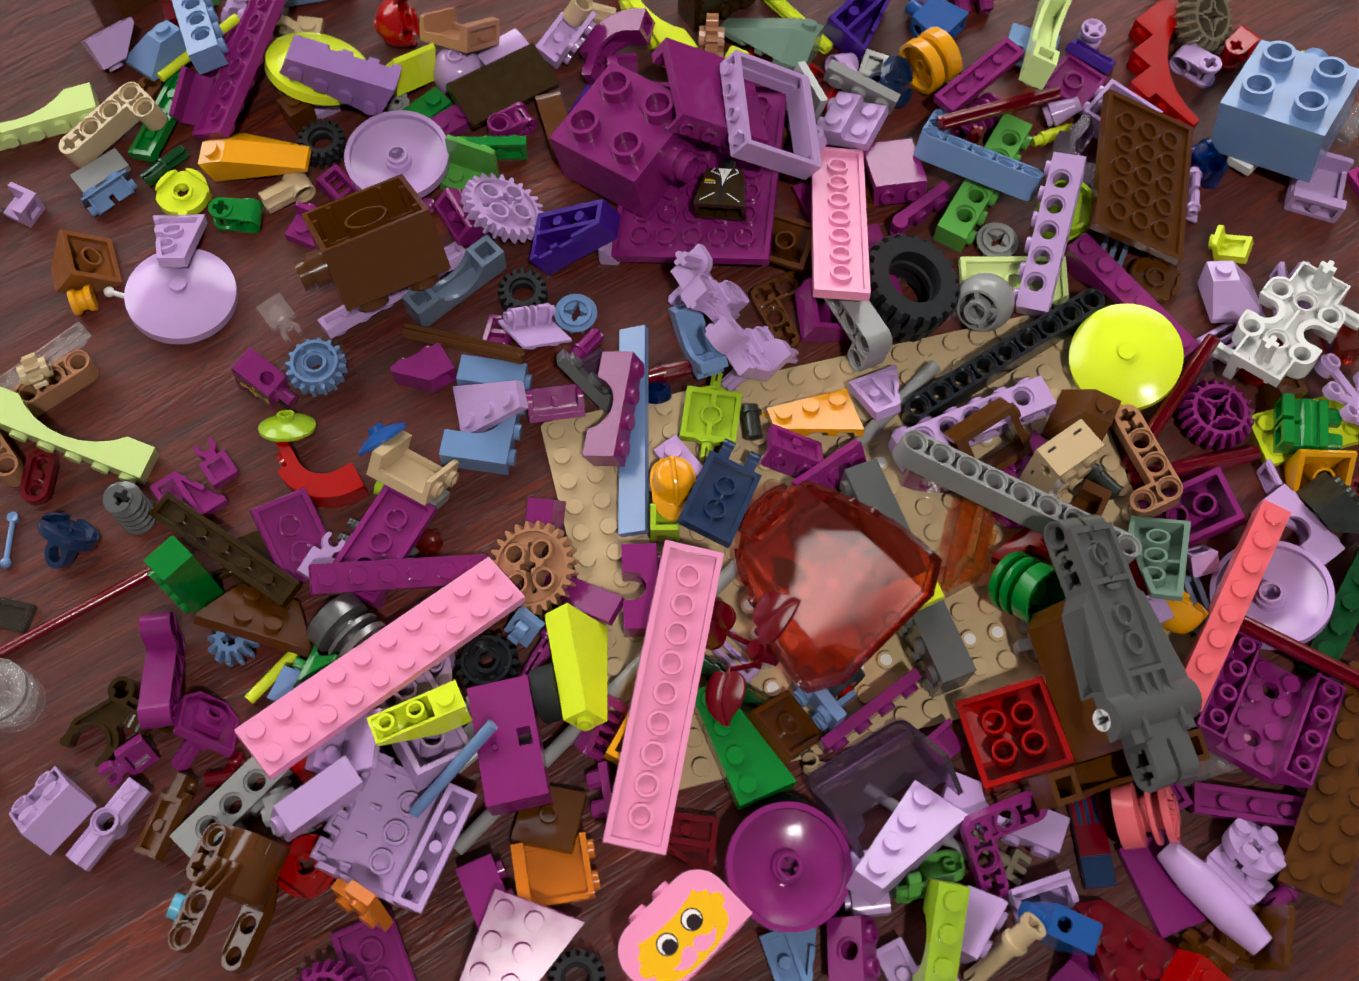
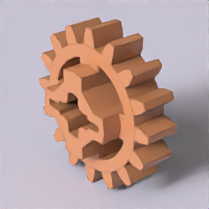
M707 13L706 26H699L698 49L723 57L725 27L718 26L719 14Z

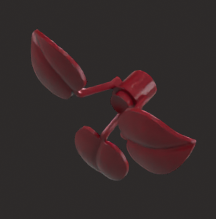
M779 592L764 594L757 602L753 611V622L757 625L754 633L758 636V639L752 641L730 631L736 622V613L732 606L722 601L714 602L706 649H719L723 646L728 636L747 645L746 654L753 662L730 666L727 668L726 673L715 672L708 681L705 691L706 705L712 717L721 725L730 727L731 720L740 708L746 694V681L744 676L737 671L752 668L760 670L762 665L772 668L780 662L782 650L774 642L783 634L792 621L801 603L799 598Z

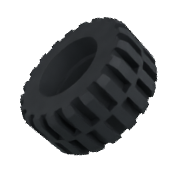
M906 234L884 237L869 250L871 288L869 301L888 327L892 339L897 338L899 342H908L909 340L916 342L930 336L952 314V311L958 304L957 296L959 295L960 287L956 285L959 280L957 273L952 270L953 264L950 259H945L943 256L945 253L940 248L937 250L930 241H922L920 237L915 235L907 237ZM889 274L897 275L907 280L917 291L920 302H914L902 296L893 286Z

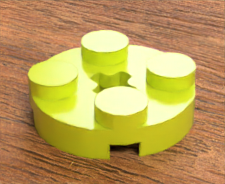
M185 168L186 171L177 172L175 169L167 172L159 179L155 189L157 191L156 200L164 213L167 215H192L200 213L207 206L208 202L212 199V194L205 177L200 172L190 168ZM189 190L185 196L180 197L178 194L179 191L185 192Z

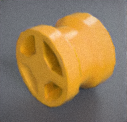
M90 284L84 285L80 290H67L69 304L76 316L83 315L84 311L87 310L93 312L99 310L96 294Z

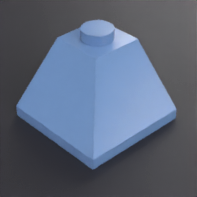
M168 20L157 24L131 50L127 58L123 59L124 62L153 82L158 79L157 73L186 51L180 28Z

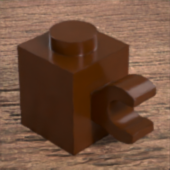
M276 86L274 87L279 93L277 95L279 99L276 101L283 119L296 135L299 132H303L302 127L304 125L309 128L308 122L313 121L314 124H317V116L312 104L292 98L280 91Z

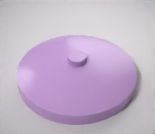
M396 110L377 114L360 124L348 139L345 147L344 161L349 178L360 191L403 174L420 198L435 190L448 172L450 156L446 148V136L433 120L416 112Z
M195 249L188 266L179 269L160 267L157 253L145 259L130 275L125 287L124 300L133 324L143 334L167 344H190L211 337L229 322L237 307L238 289L233 273L225 262L212 253Z
M1279 541L1245 616L1305 644L1315 638L1330 620L1335 602V589L1332 578L1323 563L1312 553L1297 545ZM1235 549L1219 562L1220 571L1212 574L1209 588L1210 603ZM1265 643L1261 647V649L1278 650Z

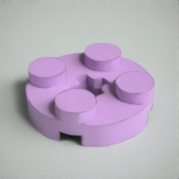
M1238 818L1224 832L1222 844L1226 854L1232 861L1237 859L1244 865L1241 870L1247 875L1259 880H1269L1286 866L1283 851L1277 843L1278 836L1270 827H1260L1253 822Z

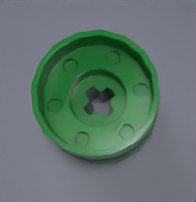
M1014 551L1006 555L997 564L988 584V597L991 604L1010 615H1014L1027 624H1030L1032 614L1066 600L1055 568L1047 563H1042L1037 558L1031 557L1022 551Z

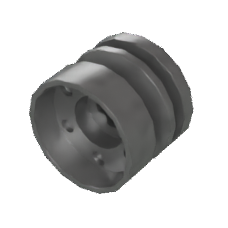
M347 593L337 596L318 612L307 628L306 636L321 652H328V655L337 654L340 658L386 627V625L379 621L374 613H367L366 605L353 593Z

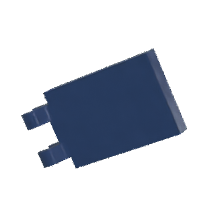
M727 438L718 453L712 450L709 452L676 523L729 548L762 475L754 472L761 455L751 451L742 466L729 459L736 443Z

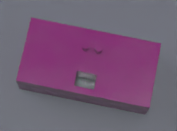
M524 675L467 688L474 736L488 720L493 721L498 727L477 751L485 804L492 817L553 803L539 720L532 699L528 676Z

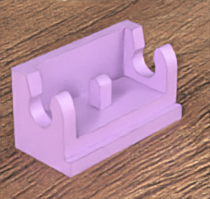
M1069 870L1008 891L1006 901L1016 925L1020 922L1018 909L1024 901L1031 903H1057L1069 909L1076 902H1079Z

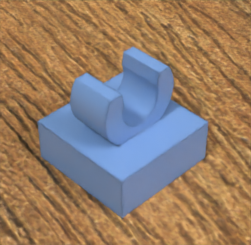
M522 605L509 621L504 631L509 634L507 638L515 645L521 643L527 648L546 623Z

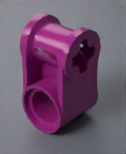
M517 102L489 116L487 121L488 135L493 137L510 135L529 136L537 129L538 122L528 114L527 107L523 102Z

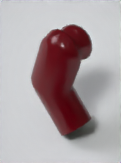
M235 751L228 758L223 770L205 772V786H222L247 761L243 753Z

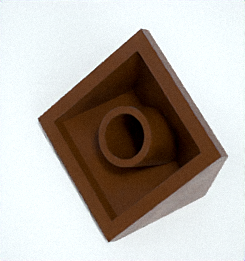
M775 212L770 263L803 272L812 251V223Z

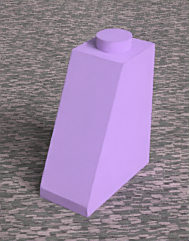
M343 756L273 806L270 824L274 832L278 836L283 835L287 842L291 841L354 802L363 781L347 757Z

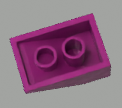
M807 278L795 292L801 340L821 343L850 340L824 298L813 297L812 278Z
M1220 466L1182 483L1183 493L1178 505L1154 516V518L1191 521L1188 546L1223 535L1248 523ZM1172 489L1162 492L1167 497L1176 495ZM1146 501L1139 503L1141 509L1150 507Z

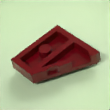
M674 812L667 852L693 870H705L713 874L719 817Z

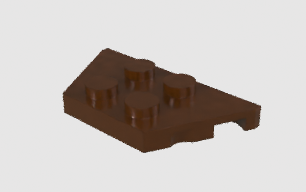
M241 583L199 610L194 618L193 624L304 657L309 655L311 645L309 638L306 636L307 630L300 603L295 599H292L287 607L283 609L252 586Z

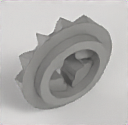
M994 222L984 225L978 231L975 239L977 241V249L982 251L983 257L986 255L988 257L1013 256L1018 247V237L1015 231L1003 223ZM1002 237L1000 245L991 246L992 241H997Z

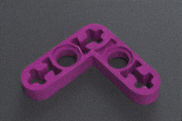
M1032 791L1022 792L970 813L961 822L960 833L977 889L1005 899L1008 895L1009 883L996 839L1044 819L1048 809L1037 810L1036 805H1034L1033 812L1026 810L1031 807L1030 802L1034 801ZM1009 810L1011 816L1009 822L1000 826L997 822L998 815L1002 811ZM976 823L981 826L977 829V833L984 842H979L978 838L971 833L975 830L974 824ZM989 850L991 852L990 861L986 865H979L978 856L981 852ZM985 874H990L991 878L998 883L994 886L995 891L991 892L988 890L992 887L990 878Z

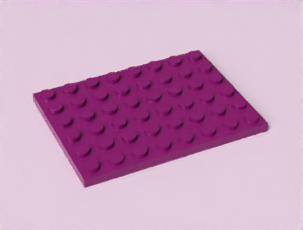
M655 82L671 90L669 82ZM754 83L768 137L766 145L782 150L787 109L786 94ZM705 142L696 154L700 157V167L693 180L689 183L674 182L646 219L618 205L617 212L621 215L618 238L612 241L611 256L617 262L674 263L677 259L675 255L677 251L690 252L699 243L705 246L712 257L713 264L769 265L780 172L731 157L729 149ZM723 159L735 160L737 162L736 169L743 170L745 174L747 221L697 218L693 202L705 171L708 168H720Z

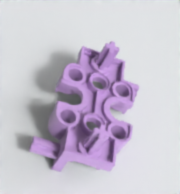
M698 243L690 252H676L677 259L674 261L676 266L671 270V273L680 286L668 296V301L674 306L685 303L687 308L691 307L693 310L705 313L714 323L709 324L705 328L707 331L705 335L712 346L720 353L726 355L734 367L722 379V385L729 391H734L747 378L768 381L786 363H797L798 359L796 356L799 354L798 350L791 348L786 341L774 338L767 326L743 329L737 324L735 320L741 316L739 312L750 300L734 282L724 280L718 283L712 277L710 271L713 261L704 245Z

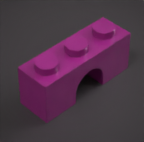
M657 543L621 544L623 581H635L645 588V593L640 598L623 600L624 637H645L662 553H657Z

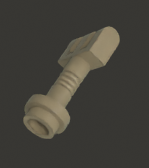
M977 830L971 832L978 838L979 842H984L979 838ZM1017 848L1011 849L1009 855L999 850L1008 883L1019 887L1022 881L1012 873L1015 872L1020 876H1025L1027 870L1019 865L1018 861L1030 866L1032 858ZM989 850L982 852L991 858V852Z

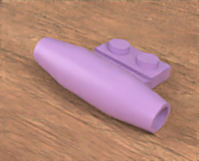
M1170 843L1156 856L1180 891L1220 931L1252 955H1255L1272 939L1251 908L1274 886L1268 880H1259L1244 873L1241 870L1244 865L1237 859L1232 861L1226 854L1222 843L1204 860L1198 858L1179 843Z

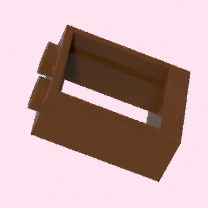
M1000 397L943 432L949 446L975 458L968 441L1005 419L1014 441L982 461L1000 471L1033 451L1029 443L1031 436L1019 419L1021 417L1020 410L1013 402L1009 403Z

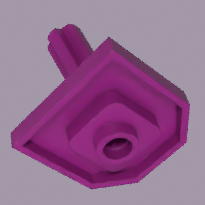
M202 691L184 695L179 703L173 734L182 737L184 741L171 761L172 767L180 772L187 771L200 750L205 751L206 748L228 758L234 753L237 737L234 729L238 727L239 719L228 703Z

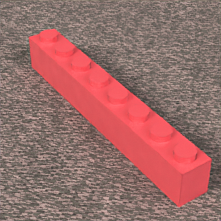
M1265 499L1252 512L1207 609L1209 615L1200 624L1182 663L1187 676L1196 683L1201 692L1202 707L1199 714L1204 708L1292 513Z

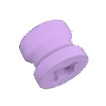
M1087 19L1083 22L1077 39L1098 49L1106 33V27L1098 19Z

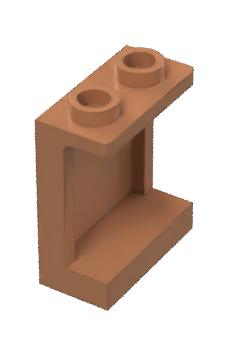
M453 7L420 15L421 41L464 53L499 45L500 19L489 17L466 24L457 23V9Z

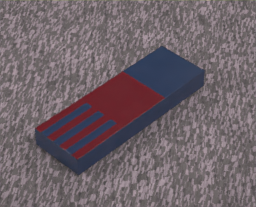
M1098 793L1067 804L1084 890L1116 886L1117 881Z

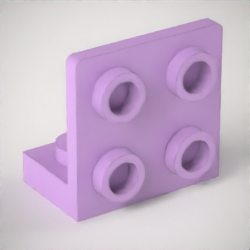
M381 708L371 710L307 755L305 769L319 774L338 759L346 756L357 774L374 770L379 759L380 746L376 745L367 717L384 710Z

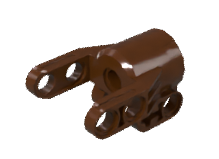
M220 822L210 824L203 832L186 869L188 879L194 883L168 936L170 948L177 952L188 954L200 946L223 898L226 897L243 906L222 948L221 963L224 969L232 973L240 974L245 972L252 964L273 918L278 885L277 880L291 849L239 827L228 824L224 825ZM223 831L222 841L217 846H214L215 836ZM209 852L214 853L212 857L208 855ZM203 866H205V871L201 872ZM203 897H206L207 903L205 908L200 913H197L196 907L198 902ZM255 918L256 926L250 934H246L248 922ZM190 929L191 937L182 946L181 937L186 930ZM241 949V959L236 965L232 966L231 959L234 952Z

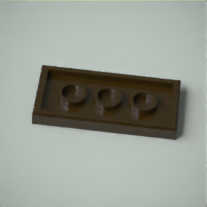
M531 43L447 83L446 90L472 129H475L487 123L490 115L500 112L517 102L526 104L534 100V96L546 94L559 88L560 82L535 45Z

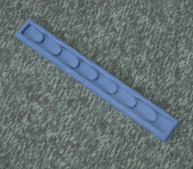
M645 325L619 330V351H633L644 363L645 368L644 376L641 378L639 386L640 400L636 404L634 413L635 427L631 430L629 440L630 453L626 457L625 467H619L618 534L621 537L649 534L648 328Z

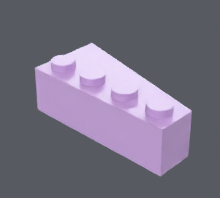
M914 780L854 870L846 888L873 906L899 884L907 874L913 872L928 856L935 853L942 844L957 834L960 830L961 822L968 814Z

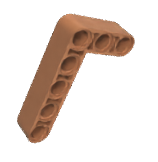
M74 350L50 364L54 375L48 377L50 382L45 387L36 390L33 384L25 386L22 382L10 389V391L18 393L26 402L32 415L37 418L97 379L99 375L98 366L88 353L83 350ZM0 429V479L8 486L18 487L21 483L25 464L6 438L10 432Z

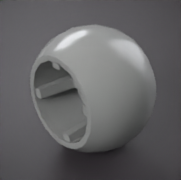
M978 273L972 275L960 285L959 295L957 296L958 304L955 310L960 321L974 331L990 332L997 330L1012 315L1015 305L1014 293L1011 286L1002 277L992 273Z

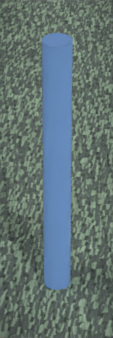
M488 720L412 805L409 812L413 817L418 818L498 729L493 721Z

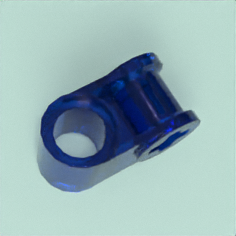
M1208 138L1201 139L1198 144L1192 146L1190 168L1198 167L1202 172V178L1200 179L1201 187L1215 189L1228 169L1227 160L1222 157L1213 142Z

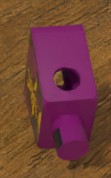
M249 347L231 367L237 386L270 409L274 408L278 403L286 409H290L296 403L298 396L289 390L285 374Z

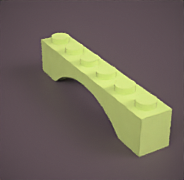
M1072 0L1039 1L1019 80L1027 86L1043 90L1056 68L1060 54L1055 49L1056 42Z
M90 83L63 89L54 100L40 110L16 120L1 122L0 151L34 141H41L56 135L66 134L100 105Z
M0 387V429L10 432V437L24 443L27 439L36 442L38 448L49 453H53L54 450L64 453V458L80 464L81 461L92 464V469L107 475L109 471L119 475L118 479L121 481H128L134 484L138 482L145 485L159 457L155 447L130 437L112 441L93 442L63 436L38 421L18 393Z

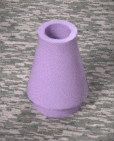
M1078 97L1047 103L1048 106L1042 108L1048 127L1053 125L1057 127L1076 113L1082 111Z

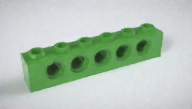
M1004 114L984 148L1020 161L1022 157L1019 154L1021 149L1026 151L1033 138L1029 135L1033 125L1010 114ZM965 178L938 223L933 240L959 253L962 252L966 244L971 246L977 235V231H975L976 226L982 227L989 213L986 211L987 207L995 205L1000 193L996 189Z

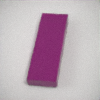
M548 574L546 576L544 582L545 586H548L550 584L552 579L551 574ZM571 576L570 580L576 584V587L568 586L566 588L570 597L561 595L562 605L569 603L593 619L612 626L623 607V600L625 599L620 595Z

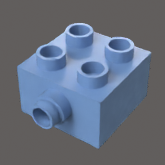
M1261 39L1220 102L1209 150L1310 183L1348 119L1359 87V69L1348 66L1341 58L1328 56L1325 51L1319 48H1309L1302 52L1296 50L1292 44L1285 41L1268 42Z

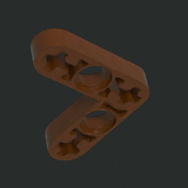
M811 264L806 265L803 272L792 270L758 284L751 292V305L763 327L767 326L774 338L781 340L783 339L781 331L784 329L786 339H792L789 346L793 349L798 348L800 336L782 304L795 299V292L799 288V283L801 282L802 285L807 280L805 279L806 275L812 277ZM782 283H789L793 286V291L789 293L782 292L779 286ZM758 295L767 296V301H764L762 298L758 299ZM771 314H777L782 318V321L779 324H772L768 321L767 317Z

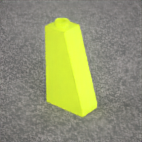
M566 603L546 613L545 621L563 720L579 730L588 731L592 730L595 726L607 722L608 627Z

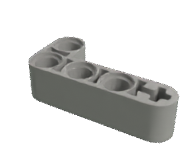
M824 298L852 341L848 351V360L853 370L860 372L883 363L892 346V336L871 302Z

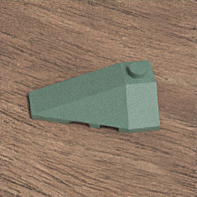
M727 18L720 26L725 27V37L740 45L749 44L755 48L754 53L760 56L765 53L773 57L772 63L794 71L797 62L805 61L808 66L818 53L824 26L817 24L815 20L802 18Z
M1130 516L1128 533L1135 536L1141 543L1142 551L1135 559L1150 598L1182 602L1191 521Z

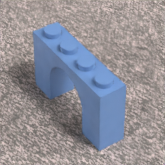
M462 354L456 380L458 386L516 380L524 383L526 393V389H531L533 375L529 374L526 363L520 365L498 359ZM527 409L484 433L444 429L439 451L442 466L456 459L460 461L458 468L509 475L510 466H515L517 459V449H514L515 441H520L522 435V424H519L521 415H526Z

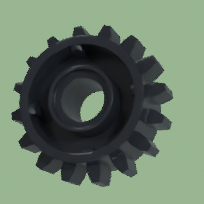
M487 630L485 635L476 636L466 643L463 649L459 648L457 650L460 659L454 660V664L462 669L458 670L456 675L458 679L465 678L462 682L465 689L470 686L475 687L518 677V673L514 668L521 667L520 660L513 659L519 655L517 648L510 649L513 643L509 639L503 641L502 633L499 632L494 636L491 635L490 630ZM486 658L495 660V664L489 669L480 667L481 662Z

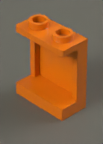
M580 832L577 836L573 854L525 846L523 843L510 845L517 896L547 907L595 899V890L601 889L598 870L592 871L590 858H596L593 839L587 840L585 832Z

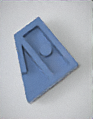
M817 927L797 933L773 931L759 936L773 981L813 980Z

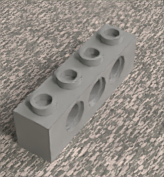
M252 756L170 835L171 839L191 858L203 832L210 824L220 822L224 825L228 824L246 829L245 825L253 817H259L261 810L265 808L262 799L270 796V791L281 786L290 787L293 782L292 779L296 775L290 769H287L271 781ZM259 778H265V786L259 791H253L255 781ZM241 800L242 807L240 811L236 814H230L231 805L235 801ZM223 831L215 836L214 846H217L222 841ZM209 852L208 855L212 857L214 853Z

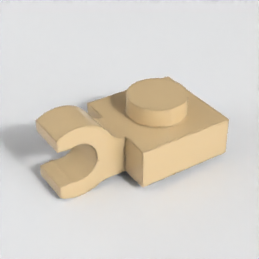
M282 15L277 26H280V35L297 32L323 34L324 20L323 18L298 15L297 21H294L290 17Z

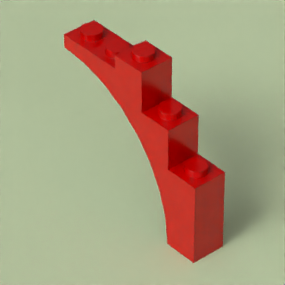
M1160 0L1135 19L1128 34L1139 46L1132 51L1126 67L1137 76L1130 82L1127 89L1163 111V114L1192 126L1195 130L1200 119L1186 106L1178 94L1170 76L1168 65L1169 41L1174 31L1178 29L1174 28L1177 22L1173 18L1177 15L1174 7L1178 5V0Z

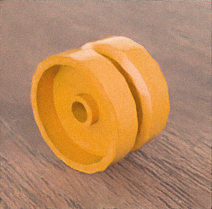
M930 27L917 38L909 40L900 47L898 55L905 57L912 68L913 82H910V84L922 94L932 93L941 87L943 83H947L958 76L962 70V57L958 46L953 38L939 27Z

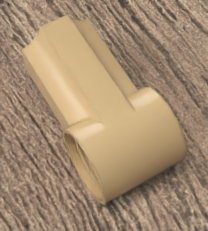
M571 0L563 12V17L571 26L580 27L591 12L594 11L597 15L593 22L597 26L601 21L615 14L616 8L594 3L593 0Z
M305 172L284 174L282 181L259 192L258 195L267 211L272 214L295 201L301 203L308 202L315 196L316 189Z

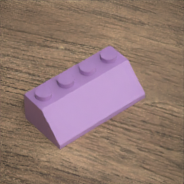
M428 670L374 709L381 708L386 710L439 686ZM462 726L444 734L392 743L391 745L416 791L419 792L429 787L470 740Z

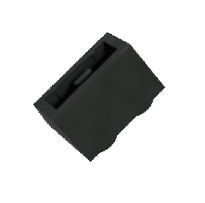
M1323 471L1296 491L1307 506L1333 532L1359 533V496L1337 475L1332 478Z

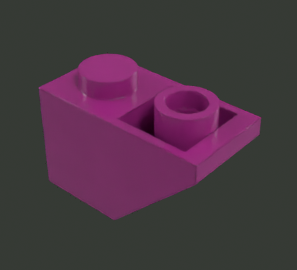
M439 342L423 347L418 353L409 358H402L390 367L396 384L429 392H435L457 381L455 368Z

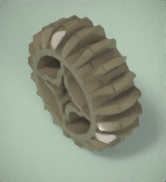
M1178 0V5L1174 7L1177 15L1173 18L1176 19L1177 25L1174 28H1178L1179 33L1177 37L1182 38V45H1193L1196 43L1208 52L1224 45L1225 40L1229 38L1228 31L1232 30L1230 21L1233 20L1230 16L1232 9L1228 5L1230 0Z

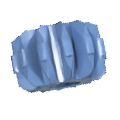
M214 630L216 634L207 636V640L212 643L208 647V651L215 655V660L218 663L225 661L228 667H233L236 660L241 665H245L246 660L244 657L248 655L251 658H255V653L251 649L260 647V643Z

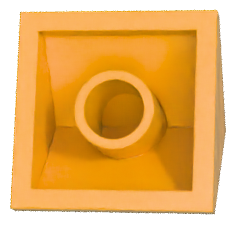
M1299 449L1283 464L1286 485L1290 490L1296 492L1321 472L1325 471L1332 478L1337 475L1346 485L1350 486L1358 453L1347 450Z

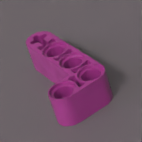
M173 611L141 615L139 618V631L146 648V656L137 709L139 725L142 730L174 726L180 703L186 655L184 636Z

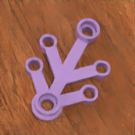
M1332 353L1322 355L1314 365L1315 371L1323 378L1329 379L1333 377L1335 380L1330 381L1322 388L1324 396L1329 400H1335L1344 404L1345 406L1339 411L1342 419L1359 426V372L1353 376V381L1356 384L1355 390L1339 370L1341 366L1340 359Z

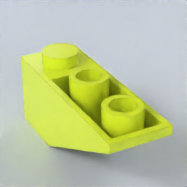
M455 680L367 717L377 746L444 734L472 722Z

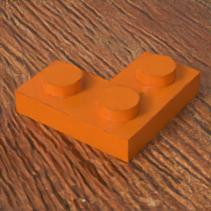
M338 878L330 887L338 897L335 903L347 913H350L352 910L359 914L358 919L370 929L377 926L386 932L394 921L377 896L354 880H351L348 884L341 878Z

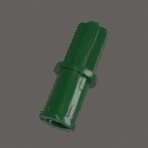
M179 145L163 158H156L158 161L139 175L152 188L164 174L177 168L189 159L190 155L183 146Z

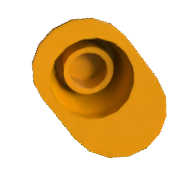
M674 455L661 458L654 464L650 472L653 504H656V511L660 516L669 521H677L696 481L693 466L687 460Z

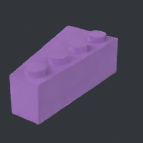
M294 35L279 73L293 81L309 86L317 92L333 97L341 103L355 107L365 114L375 116L382 113L394 93L402 66L393 64L392 68L380 64L379 59L369 57L367 61L354 57L352 51L345 49L334 51L330 49L329 44Z

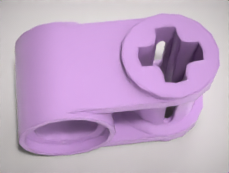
M1195 43L1193 45H1182L1169 60V66L1173 72L1193 82L1196 86L1208 88L1213 85L1215 73L1220 70L1222 61L1218 56L1209 53Z

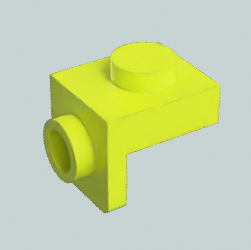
M1218 225L1215 234H1211L1209 239V250H1212L1214 261L1247 263L1253 246V237L1225 234L1224 225Z

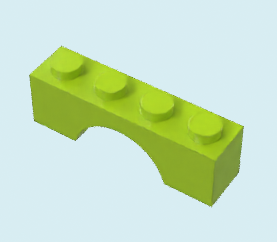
M928 878L923 906L927 926L926 946L922 963L918 971L913 975L912 981H957L970 887L959 883Z

